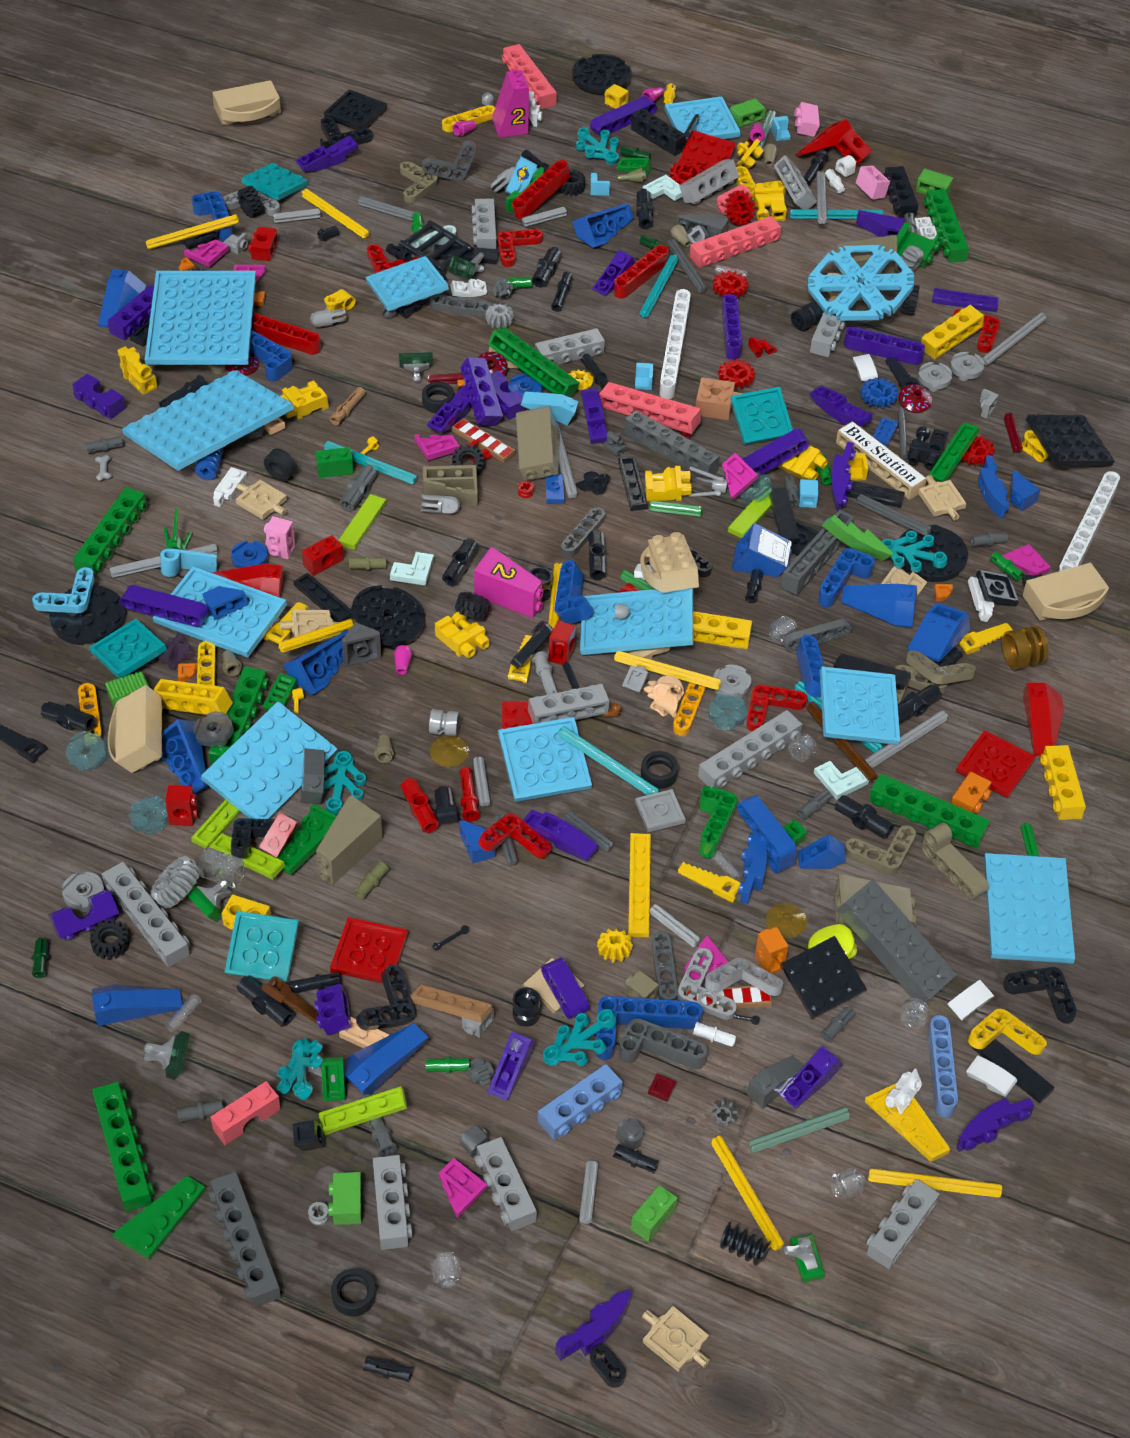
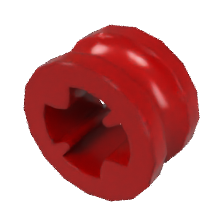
M529 481L520 482L518 484V495L522 498L532 497L534 493L533 484Z

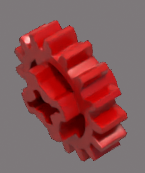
M684 158L683 162L679 159L678 164L673 163V167L670 168V178L681 185L703 172L702 165H698V161L693 162V159L687 161Z
M737 190L728 194L729 198L725 199L727 204L724 205L727 210L724 213H728L727 218H731V223L745 225L747 222H751V217L755 216L752 212L756 211L753 208L755 202L751 201L753 197H748L749 193H744V190Z
M728 270L727 273L722 271L721 274H717L714 277V292H719L718 296H725L727 294H733L737 298H739V295L744 296L748 288L746 277H742V273L736 274V271L731 272Z
M730 359L729 363L724 361V365H720L718 376L719 380L735 382L734 389H737L739 386L743 389L744 385L749 387V383H753L755 372L754 367H751V363L745 364V360L741 362L739 359H736V361Z
M983 435L980 437L976 436L962 457V461L967 460L968 464L974 463L975 466H977V463H980L983 466L986 456H994L995 447H993V443H989V438L983 439Z

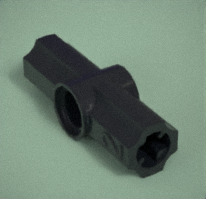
M641 189L637 192L636 216H638L639 226L642 229H648L653 223V202H651L650 192L647 189Z
M557 247L548 249L544 258L539 259L537 270L532 278V283L536 287L541 288L545 286L550 276H554L557 263L562 255V252Z
M593 530L588 534L590 577L594 580H601L606 575L604 533L600 530Z
M468 538L464 540L460 548L453 553L452 561L442 576V580L447 585L452 587L457 585L462 575L469 570V563L479 548V544L474 539Z
M930 684L918 693H909L903 702L898 704L899 724L914 715L916 717L921 716L928 706L941 699L942 693L940 688L936 684Z
M49 701L48 703L44 702L41 707V716L43 718L57 722L65 729L70 730L73 727L88 732L92 731L96 726V718L93 715L81 712L71 704L63 706Z
M842 795L835 805V810L852 819V823L860 830L867 828L883 839H887L894 829V824L879 816L876 809L869 804L861 805L848 796Z
M250 975L244 976L237 985V991L251 1001L258 1013L268 1015L281 1027L291 1023L295 1016L294 1011L283 1002L280 1003L262 990V985Z

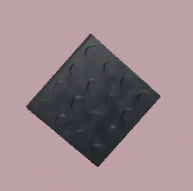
M1028 414L1025 419L1055 466H1112L1115 462L1084 415Z

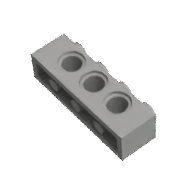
M784 155L774 167L794 203L801 209H809L817 200L797 165Z
M722 160L679 185L684 202L697 204L701 202L700 199L711 196L712 192L723 189L724 185L732 184L734 179L739 177L734 160Z
M475 199V205H472L473 235H476L473 236V245H477V248L496 249L494 199Z
M823 313L811 341L810 353L829 357L831 352L836 349V341H839L846 321L836 320V314L829 317L828 313L827 315Z
M596 328L535 343V350L554 364L559 365L583 358L584 354H590L591 357L604 354L605 340Z
M603 684L530 698L528 703V713L533 724L571 717L577 720L606 714L609 709V698Z
M502 1137L478 1145L477 1155L474 1156L478 1169L482 1168L484 1172V1182L493 1191L491 1195L496 1206L499 1205L502 1210L500 1215L504 1225L508 1224L512 1232L535 1223L537 1211ZM496 1164V1165H499L500 1167L494 1168V1167H491V1166ZM501 1183H507V1184H509V1185H508V1186H501L500 1184H501ZM509 1202H517L518 1204H516V1205H510V1204H508V1203H509Z
M399 1155L373 1158L381 1250L408 1247V1238H412L411 1224H406V1218L410 1217L409 1203L404 1204V1197H408L407 1183L402 1184V1177H406L405 1163L400 1164ZM388 1180L395 1181L394 1183H387ZM390 1200H396V1201H397V1202L394 1203V1204L388 1203ZM394 1220L399 1221L397 1224H391L390 1222Z
M916 1179L912 1186L908 1184L902 1193L903 1199L900 1202L897 1200L890 1210L892 1214L889 1218L885 1216L879 1224V1232L877 1234L873 1233L866 1243L869 1246L866 1255L890 1270L937 1205L940 1193ZM909 1205H914L917 1208H911ZM897 1221H902L905 1225H901ZM889 1237L892 1238L894 1241H888L885 1238Z

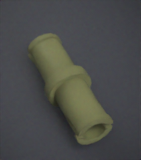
M349 557V569H386V557Z
M379 861L370 873H366L364 880L354 890V894L358 898L364 899L373 887L378 886L379 880L389 870L388 866Z

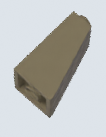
M897 235L838 243L834 252L839 253V247L843 248V246L881 245V247L885 246V252L893 249L894 253V251L897 252ZM872 252L851 253V256L860 268L873 255ZM889 262L880 274H894L896 262ZM832 263V270H835V273H842L838 269V267L834 263Z
M550 406L516 413L519 468L524 480L528 481L557 475L559 470L560 430Z
M352 795L346 800L316 850L318 875L322 880L328 881L333 885L382 841L381 815Z
M839 874L834 897L836 924L845 925L854 932L836 910L871 880ZM876 881L911 923L916 926V914L912 913L915 899L911 897L910 888Z

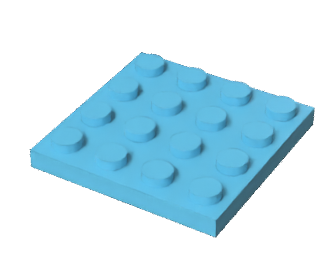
M722 96L665 105V111L672 126L683 133L686 131L694 115L698 114L700 118L693 130L721 139L740 137V130Z
M426 256L366 277L368 285L387 311L396 310L398 307L410 305L415 301L427 299L429 296L441 294L449 290L447 282Z
M821 667L820 686L824 737L898 745L900 742L895 675Z
M574 717L498 730L515 802L592 788L584 753L558 736V732L563 726L579 735Z

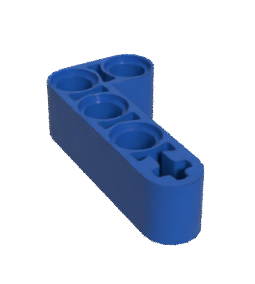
M206 192L192 197L193 213L195 215L211 214L213 221L229 216L220 192ZM232 226L216 230L219 239L223 242L233 234Z
M251 330L249 354L254 355L265 363L266 378L269 381H278L292 370L291 352Z
M852 548L844 549L820 587L818 603L823 607L833 606L851 575L864 579L870 578L873 573L874 558Z
M573 560L565 561L561 565L554 611L564 623L569 624L588 619L594 612L587 599L581 595L583 572Z
M803 635L800 639L796 655L805 690L808 695L821 698L820 669L824 667L819 645L815 637Z
M757 795L738 802L737 809L740 816L769 852L768 864L771 870L776 874L794 866L797 853L796 845Z

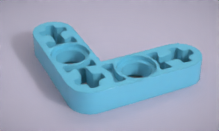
M85 567L77 571L71 594L43 592L35 594L32 598L34 608L38 611L82 613L87 610L94 584L92 569ZM80 588H86V589H87V590L84 591V592H78V590H79ZM57 601L65 602L62 605L55 604Z

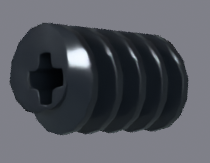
M730 1221L723 1232L720 1248L724 1250L729 1245V1253L732 1254L737 1250V1257L741 1258L745 1254V1261L747 1262L754 1257L753 1265L758 1266L765 1260L772 1241L764 1245V1237L756 1241V1233L748 1237V1229L745 1228L740 1233L739 1225L737 1224L732 1229Z

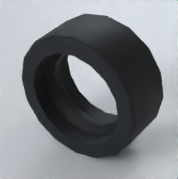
M432 382L426 385L422 391L423 407L430 412L437 413L445 402L449 403L453 399V388L444 382ZM439 394L444 395L447 398L443 400H433L429 397Z
M651 752L642 760L641 777L658 789L667 788L673 785L677 779L678 762L668 752ZM654 764H662L669 767L671 772L659 776L651 773L648 768Z
M352 1268L344 1270L336 1276L332 1282L331 1295L333 1305L337 1311L345 1316L355 1317L363 1315L370 1310L375 1302L376 1291L374 1280L367 1272ZM360 1282L366 1286L367 1295L360 1302L346 1303L340 1298V1289L347 1283Z

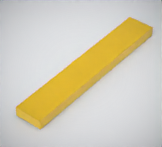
M631 833L628 920V935L630 937L649 938L651 834Z

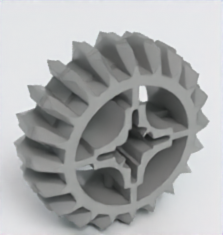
M186 856L174 860L166 869H163V872L155 881V884L152 886L151 897L158 905L164 908H171L178 904L197 883L196 880L199 878L201 871L200 867L194 860Z

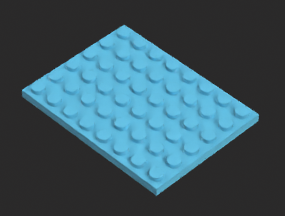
M156 271L145 364L248 365L256 271Z
M235 370L221 378L215 379L214 382L200 387V389L196 390V393H188L185 397L171 402L169 406L159 408L156 412L145 415L142 419L128 424L122 431L123 435L179 471L288 413L294 408L293 404Z

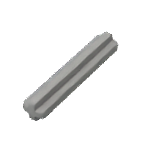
M560 207L523 217L522 223L524 227L564 217L567 215L565 207Z
M317 208L276 213L273 217L275 223L320 218L321 214Z
M475 757L473 764L479 805L481 807H488L490 805L484 758Z
M654 904L650 908L649 913L689 945L696 947L700 943L701 938L658 904Z
M589 1160L586 1162L579 1220L581 1223L590 1224L592 1222L598 1162Z

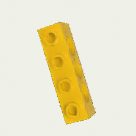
M971 305L961 309L959 313L948 318L947 321L922 337L921 343L925 346L924 352L934 360L981 329L983 327L984 315Z
M693 611V641L748 649L752 627L751 620Z
M160 679L154 688V691L162 696L163 709L205 715L210 712L226 714L233 703L225 688L219 686Z
M1045 746L1044 752L1040 756V763L1045 768L1044 777L1049 783V795L1053 797L1054 812H1057L1059 820L1082 819L1086 806L1069 746Z

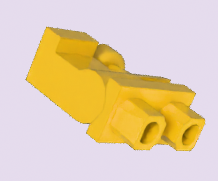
M757 183L753 198L755 207L759 209L756 213L757 219L761 220L769 217V211L766 207H770V215L775 221H785L787 209L784 202L783 187H780L779 183H772L770 187H765L763 183ZM774 213H782V215L775 216Z
M126 346L118 349L123 378L129 379V382L143 395L156 389V376L147 364L141 363L137 350L134 347L128 349Z
M314 380L308 382L307 387L301 389L295 386H291L289 389H282L281 397L291 402L294 408L284 414L287 419L295 416L299 420L303 418L302 416L309 415L314 410L329 408L327 395L317 386Z
M809 445L806 450L799 453L798 457L794 456L776 466L799 479L816 480L818 473L814 469L817 466L824 469L828 461L822 456L819 449Z
M675 466V469L667 467L663 473L652 474V471H645L647 501L675 499L676 501H681L682 495H691L690 471H681L680 466Z
M457 612L452 618L446 616L435 623V636L452 651L456 652L458 657L464 655L469 659L475 655L476 647L479 646L483 650L489 647V639L486 636L485 628L483 626L480 627L476 622L468 623L464 614L461 615Z

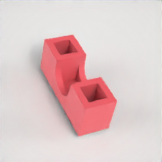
M267 1081L212 1115L213 1131L223 1144L227 1145L244 1134L243 1128L250 1119L258 1116L261 1121H264L280 1110L279 1096Z

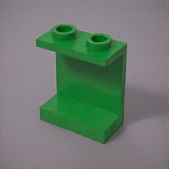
M905 222L897 235V253L901 257L909 246L913 245L923 251L924 257L919 267L926 269L928 263H932L935 251L938 252L940 249V235L937 234L934 240L911 232V224Z

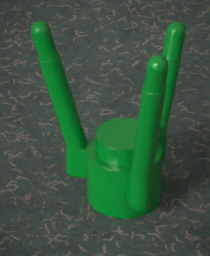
M175 509L173 537L170 540L167 528L163 529L166 549L186 550L193 532L190 531L184 543L181 541V538L177 537L178 509Z

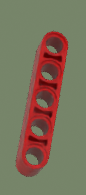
M559 160L554 163L512 202L517 219L529 216L570 178L568 163L565 160Z
M664 245L656 246L619 275L614 281V296L619 299L626 298L663 269L668 260V247Z
M253 313L251 330L276 344L310 355L320 353L321 344L318 333Z

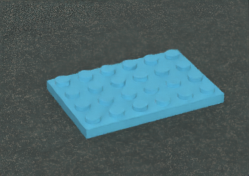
M192 566L171 595L205 604L202 593L222 586L244 590L248 605L216 620L213 619L209 612L200 627L153 616L154 623L196 639L210 642L215 646L248 658L287 606L286 600Z
M693 588L665 593L652 589L584 596L593 607L594 612L591 617L581 621V655L693 645ZM617 604H623L629 608L630 613L628 617L624 619L615 618Z
M277 702L201 775V780L248 818L271 819L302 787L304 748L324 750V765L336 754L338 749L280 702Z
M985 853V879L989 883L986 897L991 958L1074 964L1075 952L1066 858Z

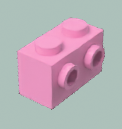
M800 102L799 107H796L794 112L797 133L814 137L820 126L818 106Z
M873 165L860 167L856 184L871 199L885 198L890 181Z
M272 516L269 523H266L264 527V533H266L265 545L267 546L268 554L289 559L295 548L293 522Z

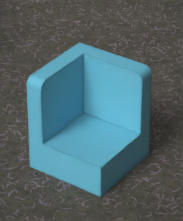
M787 116L772 118L771 131L776 141L789 140L791 137L788 131L789 119Z
M591 173V195L609 196L610 182L597 181V173Z
M637 363L635 389L652 390L653 364Z
M800 479L799 507H817V480Z

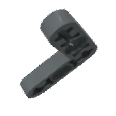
M471 140L463 142L454 163L429 157L425 158L422 161V169L427 174L462 181L466 177L476 154V145ZM463 158L468 160L466 163L459 162ZM446 167L448 168V170L442 172L440 171V168Z

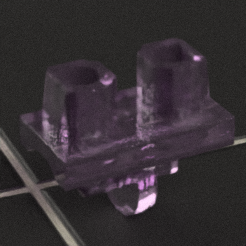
M177 633L175 638H169L166 642L168 649L160 654L158 659L162 664H167L170 670H175L182 658L188 659L192 652L189 649L190 645L184 640V634Z

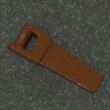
M273 976L268 983L262 986V990L280 1003H286L318 1024L316 1017L319 1016V1013L316 1012V1009L311 1008V1005L306 1004V1001H303L301 997L292 993L288 984Z

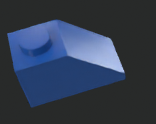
M1014 470L1010 480V502L1023 511L1037 503L1040 489Z
M218 586L202 593L205 605L209 608V612L214 620L248 605L244 590Z
M462 820L459 821V832L472 864L494 858L495 849L486 851L478 844L481 834L486 829Z
M830 834L798 850L799 867L801 869H831L845 862L844 844Z

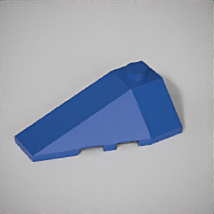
M629 203L584 216L572 223L577 237L594 248L606 244L611 237L615 236L634 217Z
M112 269L107 282L98 327L108 328L107 320L147 288L146 284L130 271Z
M844 585L841 603L860 612L873 615L876 619L880 618L887 621L892 626L913 628L917 585Z
M349 630L341 632L283 664L288 675L297 679L299 687L313 695L329 684L331 677L338 672V668L344 662L342 639Z
M177 719L162 732L163 754L160 759L169 765L170 771L179 777V782L183 786H192L193 794L197 795L207 787V784L201 780V775L205 772L202 745L198 744L193 732L195 723L193 721Z
M109 985L92 989L94 1013L98 1026L183 1009L180 989Z
M413 1023L353 1053L343 1063L344 1078L363 1096L373 1094L429 1037Z

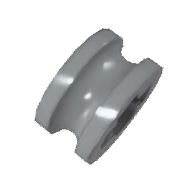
M315 1202L309 1207L308 1215L310 1222L314 1225H323L328 1221L329 1209L325 1203ZM319 1210L323 1212V1216L315 1217V1211L319 1213Z

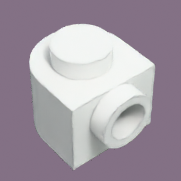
M847 155L837 160L835 170L847 177L855 173L856 161L852 156Z

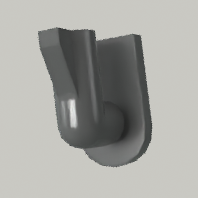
M608 431L607 441L604 442L605 449L620 456L626 450V446L621 444L623 442L621 433Z

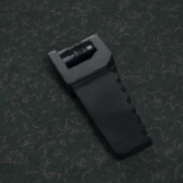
M895 357L886 359L885 362L897 379L900 389L911 384L920 385L916 378L910 377L911 375L908 374V371H905L906 369L903 368V365H900V362Z
M0 725V740L16 750L20 756L29 762L34 763L36 758L46 750V747L34 738L26 739V736L22 737L21 734L13 732L12 729L8 730V727L4 728L3 725Z

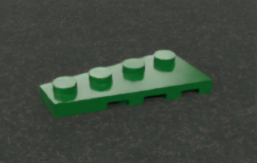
M312 804L309 814L305 815L301 821L302 825L298 830L294 831L292 840L285 845L277 857L285 863V867L282 869L283 872L292 875L316 852L337 817L336 815Z
M186 1176L112 1234L113 1238L150 1261L205 1193V1186Z

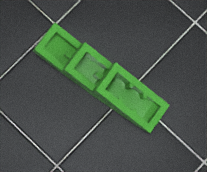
M836 515L831 516L822 524L832 535L851 548L871 555L875 559L883 561L893 555V552L868 529L862 532L852 522L845 525Z

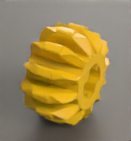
M617 927L614 931L608 928L606 933H601L600 939L597 941L599 956H604L605 961L611 959L613 964L616 960L622 963L624 958L630 956L633 947L630 935H626L625 930L618 932Z

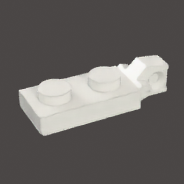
M232 467L229 469L213 493L215 506L221 507L226 499L232 500L239 490L236 488L239 482L244 483L247 478V472Z
M970 577L968 584L976 610L979 611V618L981 621L988 622L989 618L993 615L994 602L984 600L978 579Z

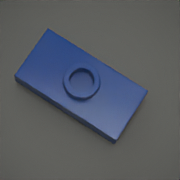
M882 417L873 437L888 447L899 422Z
M563 474L545 477L546 504H564Z

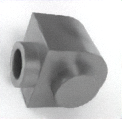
M700 225L692 228L691 233L687 235L692 243L710 238L705 227Z
M635 1118L630 1121L628 1119L621 1121L617 1126V1140L626 1148L631 1150L638 1149L643 1140L642 1126Z
M476 1125L462 1133L460 1145L471 1157L477 1155V1146L488 1142V1133L483 1127L479 1128Z

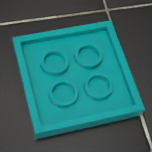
M270 163L242 177V184L253 186L257 191L280 200L308 186V180L301 175L290 172L288 169L279 167L275 163Z
M780 387L730 397L743 445L775 440L793 430Z
M134 619L90 646L89 650L106 668L120 679L167 651V648L141 622Z
M237 911L225 973L243 977L250 975L253 978L268 981L273 976H276L283 982H288L299 921Z

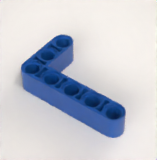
M604 996L598 1003V1014L604 1009H610L616 1017V1024L628 1025L633 1019H642L664 1028L694 1029L697 1022L701 1023L703 1012L702 1006L692 1001ZM616 1024L611 1029L603 1028L596 1033V1040L601 1039L606 1046H609L606 1047L602 1054H596L601 1060H609L614 1056Z

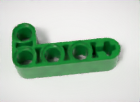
M706 786L701 789L699 808L711 814L701 834L699 854L705 858H712L716 855L735 815L737 796L735 794L712 786Z

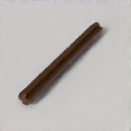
M810 702L806 709L823 728L822 710L817 704ZM832 738L867 780L873 782L877 778V773L847 739Z

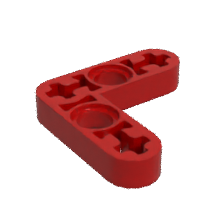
M538 229L498 233L497 244L501 264L504 267L514 266V246L540 244L543 242V232Z
M371 244L367 246V257L375 273L418 259V257H412L409 261L401 259L388 262L380 245Z
M956 309L953 316L959 313L961 309ZM983 314L984 322L983 327L979 329L982 331L978 339L977 350L982 353H988L992 350L999 330L1000 320Z
M756 685L752 691L746 723L747 729L752 732L764 725L768 705L794 710L804 709L807 705V695L797 690ZM782 695L784 696V699L779 700L776 699L775 696ZM761 706L763 710L757 711L753 707ZM754 717L758 718L757 724H753Z
M512 813L506 814L481 834L478 840V844L482 849L492 851L509 837H512L540 859L546 858L551 850V844ZM496 830L502 831L504 835L497 833ZM522 833L527 834L530 838L524 837Z

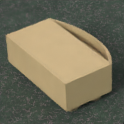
M271 80L212 92L214 108L222 125H231L232 122L256 120L281 113L280 97Z
M674 532L669 537L655 535L652 539L648 540V547L643 551L640 563L642 576L652 587L662 593L699 587L698 568L684 534L681 535L679 532ZM649 561L650 567L655 573L650 572L645 566Z
M1087 563L1027 580L1023 597L1040 621L1049 618L1070 619L1084 616L1097 609L1102 603H1105L1109 587L1092 563Z
M147 685L116 702L109 725L108 749L110 756L116 763L131 773L138 769H144L147 764L154 760L158 761L163 754L162 696Z

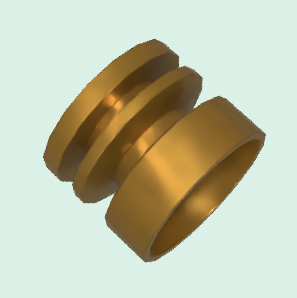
M1038 625L1024 627L1022 630L1006 631L1003 634V654L1011 669L1017 670L1026 668L1028 665L1043 664L1047 661L1048 643L1042 628Z

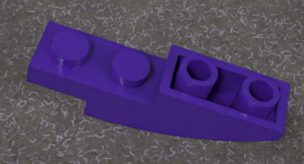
M348 136L326 149L320 146L295 161L303 171L323 170L346 161V155L358 149V145L351 136Z
M465 385L462 386L449 403L445 402L429 421L427 427L443 433L452 429V426L465 418L470 412L471 406Z
M822 385L810 392V397L821 409L845 426L853 421L862 427L872 420V413L847 403L846 396Z
M598 388L580 390L590 443L607 441L604 413Z
M847 441L843 456L836 454L833 462L831 489L837 512L842 509V506L846 507L848 501L846 494L848 491L851 492L853 486L851 474H849L851 470V465L849 464L851 460L854 461L856 450H854V443Z
M531 810L523 819L526 824L543 838L553 842L556 848L582 860L588 861L598 849V845L588 836L548 812L541 814Z
M1005 1098L984 1109L962 1132L956 1147L957 1151L971 1150L983 1142L990 1143L997 1138L1000 1128L1004 1129L1013 1122H1022L1030 1118L1034 1108L1031 1098L1012 1105Z
M628 1289L623 1293L618 1292L605 1304H597L590 1312L589 1323H583L577 1328L576 1332L559 1338L555 1348V1354L559 1360L565 1359L579 1349L584 1356H587L594 1346L602 1345L623 1320L631 1302V1291Z

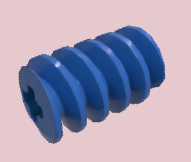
M222 447L197 460L195 472L200 478L212 480L216 477L224 448Z

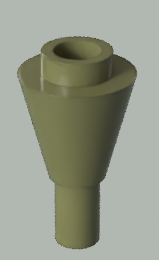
M642 167L627 174L617 175L618 181L628 180L644 183V180L647 179L646 170H643Z

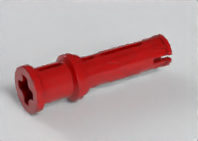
M463 767L459 771L463 795L460 801L463 807L462 818L467 822H473L480 817V812L477 810L478 798L474 795L472 769Z

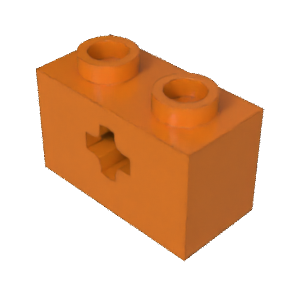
M970 771L952 797L951 804L974 814H979L983 806L982 802L984 800L988 801L991 796V781Z
M777 927L765 929L758 933L755 959L761 968L772 974L781 971L780 965L786 961L788 944Z

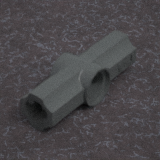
M366 465L362 467L356 478L350 479L347 491L340 500V506L344 510L349 512L354 510L361 498L367 497L370 485L377 476V471L372 466Z

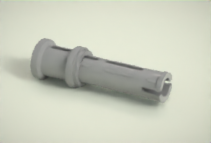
M545 651L537 652L532 656V662L536 665V674L541 677L546 695L556 693L557 689L551 674L553 668L548 662V654Z

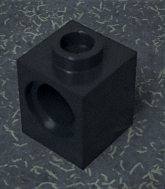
M315 1120L293 1124L294 1146L302 1151L324 1148L323 1126Z

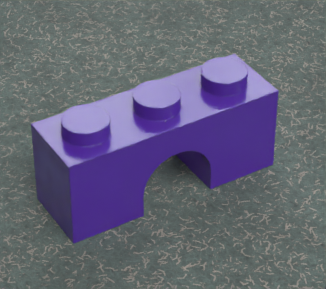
M500 371L491 373L502 414L510 420L516 417V413L526 411V407L521 406L523 396L518 390L508 393L507 378Z
M86 374L72 384L73 394L77 400H81L90 408L95 409L109 419L114 418L126 409L123 395L113 389L101 393L100 381L89 374Z
M106 889L87 897L90 910L82 918H77L69 906L48 914L57 937L68 940L76 936L75 932L82 929L84 932L89 931L100 921L105 923L104 920L109 922L111 919H115L114 915L119 914L110 890Z

